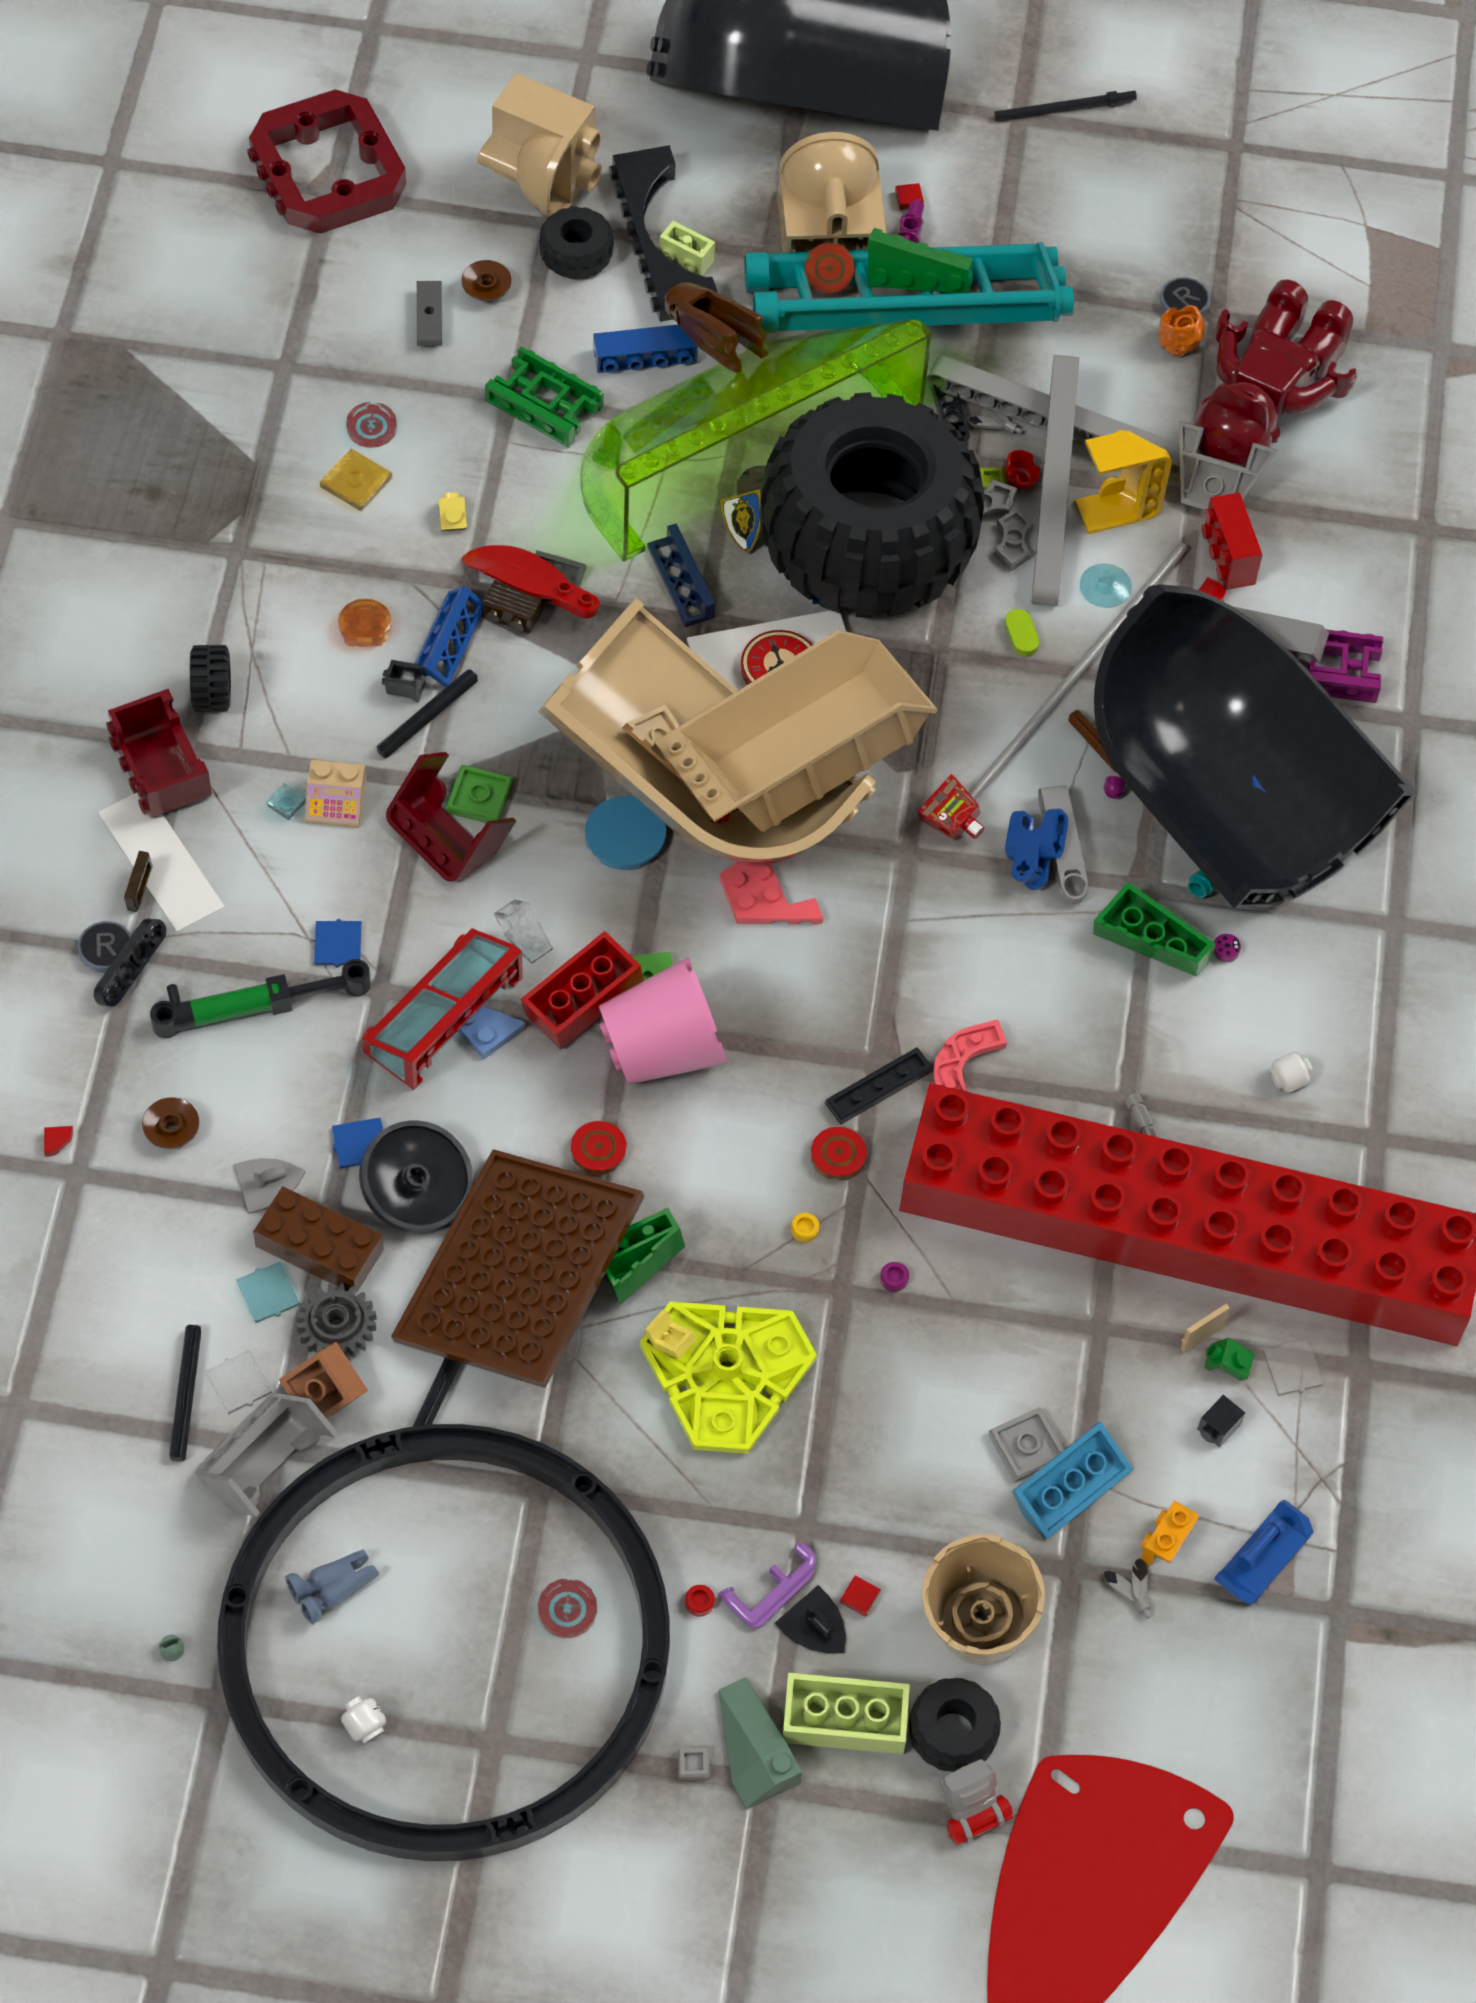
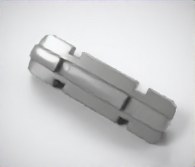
M1140 1094L1128 1095L1125 1103L1128 1109L1132 1111L1131 1116L1138 1131L1142 1134L1159 1137L1156 1128L1152 1127L1154 1123L1146 1106L1142 1105L1143 1100Z

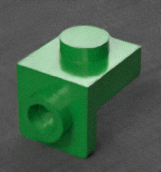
M1228 1337L1209 1346L1206 1352L1207 1359L1204 1368L1209 1371L1220 1368L1242 1381L1248 1379L1255 1353Z

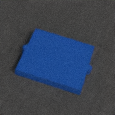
M336 919V921H316L314 965H335L338 968L349 960L360 959L361 921H341V919Z
M381 1117L332 1126L335 1141L333 1150L337 1152L340 1169L360 1166L367 1146L383 1130Z

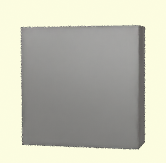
M678 1747L679 1780H709V1747Z

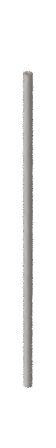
M1179 543L968 793L975 801L1107 646L1117 628L1127 617L1129 609L1137 605L1143 598L1144 591L1151 585H1158L1188 550L1185 544Z

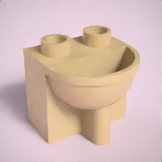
M516 73L492 105L493 133L481 148L477 162L492 169L495 174L518 183L527 201L539 210L544 217L548 218L560 209L570 208L582 190L591 192L596 187L601 175L602 166L595 162V154L602 140V132L595 129L594 105Z
M825 132L806 137L786 151L780 162L777 199L783 253L812 252L821 245L827 244L838 245L845 250H868V238L873 228L881 229L883 233H886L878 156L875 149L866 140L848 133Z

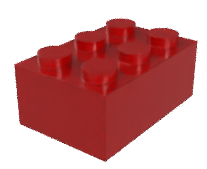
M1239 492L1211 497L1208 508L1205 509L1206 519L1205 523L1201 526L1203 538L1208 540L1210 558L1216 562L1218 580H1222L1225 590L1255 585L1263 554L1242 496Z

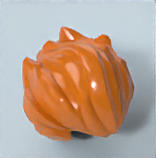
M1188 305L1180 310H1177V308L1168 309L1161 315L1159 343L1171 355L1176 354L1182 358L1188 352L1200 347V341L1204 338L1205 322L1199 309L1196 306Z

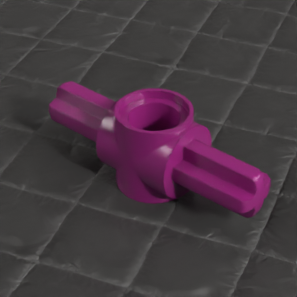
M919 199L911 201L908 213L900 219L897 234L903 236L905 240L915 243L920 242L924 224L921 217L925 206Z

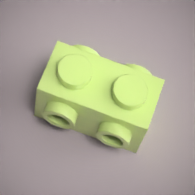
M672 221L660 236L659 250L680 267L703 276L714 262L715 241Z

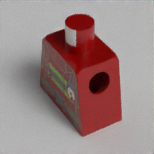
M952 774L917 811L922 822L953 840H957L964 831L973 839H977L985 829L976 820L981 813L978 803Z

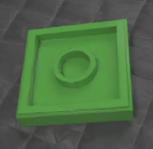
M461 764L446 806V812L483 823L499 820L513 784V777Z

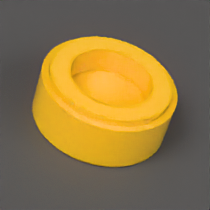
M810 1213L796 1215L791 1222L792 1236L797 1241L803 1243L813 1241L819 1234L820 1225L818 1219Z

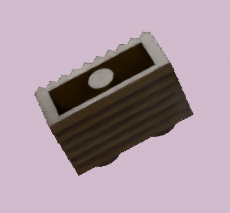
M497 580L493 581L482 602V616L488 621L507 624L517 632L526 631L528 634L531 633L543 610V598L521 592Z

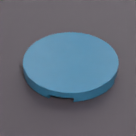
M614 797L600 803L590 813L585 826V840L587 847L602 864L619 870H633L640 868L641 865L650 862L660 855L666 842V824L636 797Z

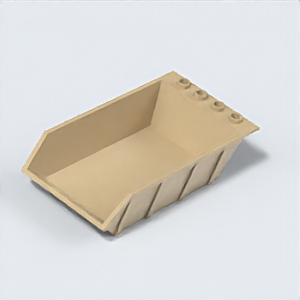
M837 630L656 740L655 744L714 822L738 808L761 832H764L773 825L776 827L781 823V820L812 801L820 800L824 794L861 771H867L871 768V765L905 744L909 745L914 742L913 738L930 713L936 714L938 709L880 640Z

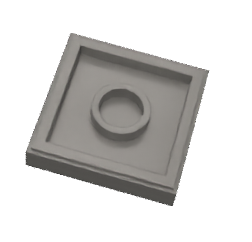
M1040 1407L992 1428L988 1432L991 1441L1015 1483L1032 1476L1064 1450Z

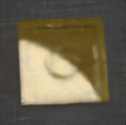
M351 448L320 481V487L357 510L362 511L392 479V472Z

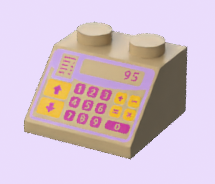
M311 760L307 780L305 823L359 828L366 787L365 765Z

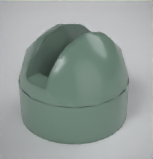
M173 1634L165 1636L159 1645L161 1656L167 1661L180 1659L184 1653L183 1641ZM174 1642L178 1643L164 1649V1646L169 1645Z

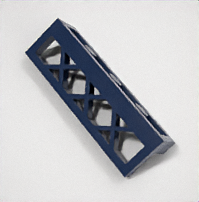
M677 523L667 526V537L648 542L647 548L685 627L714 619L715 602ZM669 546L671 553L669 557L658 554L656 549ZM669 565L680 569L681 572L678 577L667 574L666 570ZM679 585L689 588L690 593L688 597L677 594L676 590ZM690 605L698 608L701 614L688 617L686 609Z

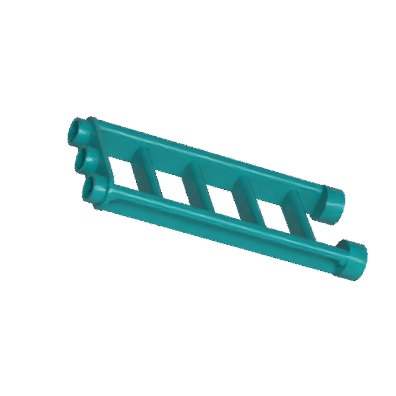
M1037 242L1036 244L931 247L973 258V281L977 280L981 293L933 294V291L919 290L920 295L873 297L871 287L868 286V250H847L854 261L855 268L853 279L849 285H857L860 297L813 299L810 290L812 286L808 281L805 270L806 262L811 260L810 254L812 252H746L744 255L746 293H753V311L762 315L760 327L765 333L985 323L1058 322L1060 317L1073 316L1074 311L1072 286H1066L1065 267L1059 266L1057 247H1045L1043 242ZM824 254L816 261L815 275L822 283L835 284L844 276L845 263L836 254ZM825 258H835L841 264V273L834 280H825L819 274V264ZM832 265L826 267L829 273L834 269ZM1036 278L1040 290L993 292L990 280ZM797 287L800 299L778 300L777 292L769 291V288Z

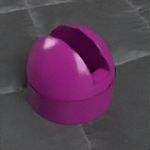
M1108 776L1105 779L1104 792L1109 798H1119L1125 791L1126 783L1121 777Z

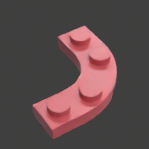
M998 1019L964 1028L947 1039L935 1060L933 1071L934 1084L967 1091L962 1074L966 1063L978 1055L1006 1048L1007 1041Z

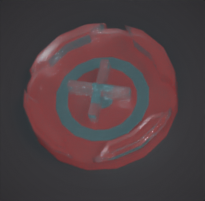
M370 402L362 403L355 406L348 413L346 422L347 434L359 446L367 448L383 446L389 443L396 434V415L391 408L377 402V405L370 404Z
M559 1579L550 1583L541 1592L538 1602V1617L543 1627L552 1635L561 1638H574L586 1633L594 1624L597 1616V1600L592 1589L582 1581Z

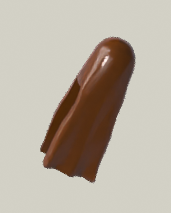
M679 283L667 291L664 297V305L668 315L677 322L682 331L701 350L722 366L735 373L742 371L741 360L736 353L738 343L761 359L768 356L769 352L763 348L767 334L760 327L762 315L697 284Z

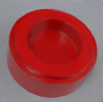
M695 1585L687 1591L685 1607L690 1614L702 1617L708 1615L714 1608L715 1596L709 1587Z

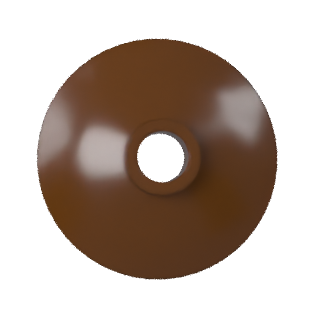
M481 260L470 264L464 270L461 278L464 291L470 297L481 301H492L501 298L509 291L512 283L509 270L503 264L492 260Z
M176 1097L163 1098L154 1102L146 1110L142 1120L143 1132L146 1138L157 1147L164 1149L179 1148L188 1144L196 1136L199 1129V1116L194 1106L188 1101ZM170 1125H174L177 1127L173 1130L167 1129V1127Z

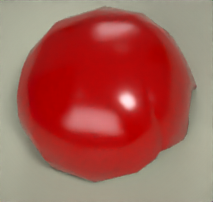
M1019 449L1013 450L1008 454L1002 468V474L1010 486L1018 490H1027L1033 488L1039 482L1041 467L1034 465V455L1032 453Z

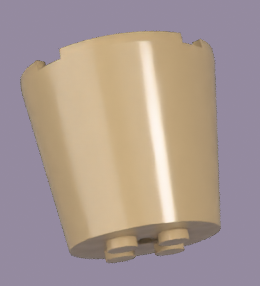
M970 1535L948 1544L934 1557L923 1580L922 1603L930 1626L953 1655L971 1664L990 1665L1011 1656L1035 1630L1044 1608V1582L1035 1561L1019 1545L1016 1546L996 1535ZM982 1612L984 1616H987V1620L982 1621L980 1618H977L978 1613Z

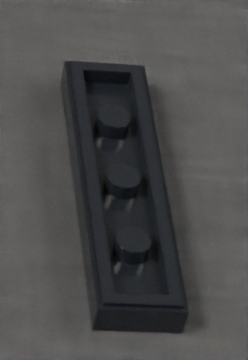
M916 1047L827 1098L825 1105L840 1125L932 1073L933 1066L919 1048Z

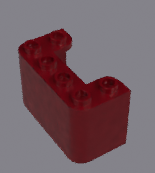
M169 688L108 710L109 721L106 722L111 736L108 737L113 752H119L121 757L118 760L123 773H129L131 777L128 779L133 794L138 793L140 798L138 803L143 815L148 813L150 818L212 795L209 771L204 761L201 762L200 758L197 759L181 726L180 716L173 709L172 702H174Z

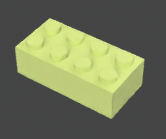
M788 1673L782 1737L787 1744L903 1754L906 1744L910 1684Z

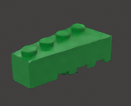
M873 228L868 238L869 287L947 293L969 292L973 283V258L944 249L937 250L928 247L929 244L915 243L905 240L903 236L897 234L893 236L883 233L881 229Z
M1129 882L1123 886L1094 920V935L1196 977L1214 957V942Z

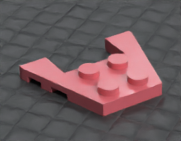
M796 853L764 862L738 861L719 874L720 883L737 924H772V921H788V924H799V921H809L812 924L823 923V916L815 898L790 905L787 904L771 863L793 858Z

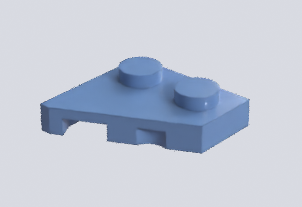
M482 1006L457 1032L485 1059L525 1030V1023L519 1019Z

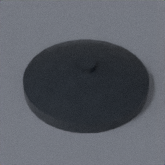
M409 1120L395 1123L374 1137L362 1156L359 1182L367 1205L384 1223L408 1233H428L443 1228L455 1219L473 1186V1171L467 1152L451 1133L433 1123Z

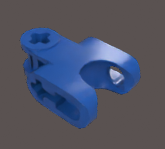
M1062 809L1047 810L1042 823L1036 829H1034V819L1027 812L1014 811L1011 814L1005 852L1007 858L1014 861L1011 869L1013 878L1023 882L1030 890H1038L1046 884L1051 859H1058L1063 855L1068 829V817Z

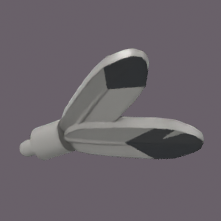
M984 407L983 409L990 417L974 416L968 419V423L977 428L1004 429L1013 434L1015 432L1019 434L1023 432L1022 429L1018 428V424L1009 421L1006 415Z
M1142 1559L1135 1561L1132 1566L1131 1583L1116 1572H1104L1103 1578L1106 1584L1128 1601L1135 1603L1140 1614H1144L1149 1619L1151 1617L1149 1612L1151 1608L1145 1598L1148 1583V1569Z

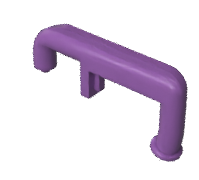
M804 1542L795 1544V1553L804 1562L789 1577L774 1564L770 1568L769 1573L770 1577L778 1585L752 1610L738 1599L733 1592V1587L722 1590L718 1597L722 1598L728 1608L748 1627L752 1629L762 1627L810 1581L816 1566L815 1554Z

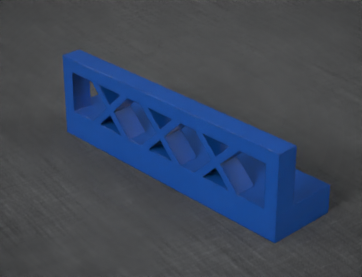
M464 585L448 591L415 664L422 665L424 676L429 675L443 687H447L450 684L482 615L483 601ZM467 600L476 606L473 614L468 615L466 608ZM458 620L463 621L465 628L463 635L458 634L456 626ZM453 640L456 651L454 655L449 656L447 643ZM439 661H444L446 669L444 676L436 670Z

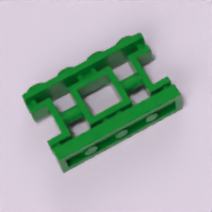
M522 346L517 350V356L514 355L512 358V369L516 370V372L509 380L506 381L496 375L494 380L490 379L485 384L486 402L568 448L574 443V435L580 433V422L576 418L585 409L595 415L598 410L600 411L604 407V393L598 387L582 381L575 374L566 372L559 368L557 364L541 358L534 351L527 350ZM529 371L537 375L533 381L525 378ZM518 385L525 389L521 395L514 392ZM542 386L558 394L550 404L534 396ZM571 395L578 398L574 405L567 401ZM559 409L566 412L563 419L555 415Z

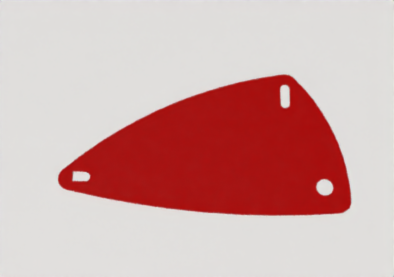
M1071 1754L1043 1758L1037 1765L1017 1813L1000 1871L990 1931L987 2003H1104L1164 1931L1208 1867L1233 1824L1234 1814L1231 1807L1225 1801L1195 1783L1168 1771L1143 1763L1097 1755ZM1055 1769L1062 1771L1079 1784L1080 1791L1076 1794L1069 1792L1051 1778V1772ZM1195 1808L1204 1814L1205 1823L1201 1828L1192 1829L1185 1824L1184 1814L1187 1810Z

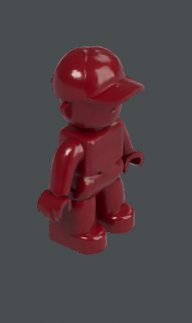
M1289 279L1280 280L1271 290L1266 305L1256 319L1249 346L1241 360L1237 356V343L1244 338L1248 322L1243 321L1240 326H1234L1229 322L1230 313L1228 309L1221 312L1216 325L1215 338L1219 343L1216 371L1223 384H1220L1211 396L1201 402V406L1193 421V425L1204 428L1198 450L1203 455L1246 467L1253 443L1271 447L1272 443L1278 442L1280 428L1277 426V420L1285 412L1292 415L1304 414L1320 405L1330 396L1343 398L1350 393L1357 377L1356 368L1350 369L1347 374L1335 372L1337 361L1346 349L1353 326V315L1346 305L1335 300L1323 302L1314 314L1311 326L1297 344L1291 340L1303 323L1308 305V295L1306 290L1297 282ZM1316 377L1323 378L1314 383Z

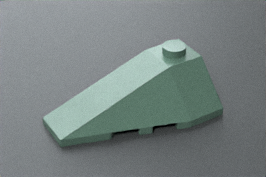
M746 1677L719 1689L718 1694L725 1730L731 1780L745 1810L801 1783L802 1771L789 1746Z

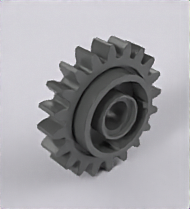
M330 1283L328 1284L327 1292H324L320 1287L317 1288V1297L307 1294L309 1304L300 1303L302 1313L296 1314L297 1322H299L296 1328L297 1333L301 1334V1344L307 1343L308 1352H312L317 1348L318 1353L337 1342L344 1354L349 1352L353 1357H356V1347L364 1351L366 1350L364 1340L373 1341L372 1331L377 1330L376 1322H374L377 1318L376 1311H371L373 1309L372 1301L365 1302L366 1295L364 1292L356 1296L355 1286H352L346 1292L344 1283L339 1285L338 1290H334L333 1285ZM335 1319H340L343 1321L339 1325L330 1324V1322Z

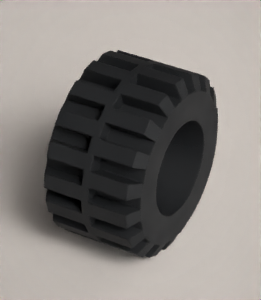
M193 645L190 651L191 705L195 712H228L231 703L230 654L226 645Z

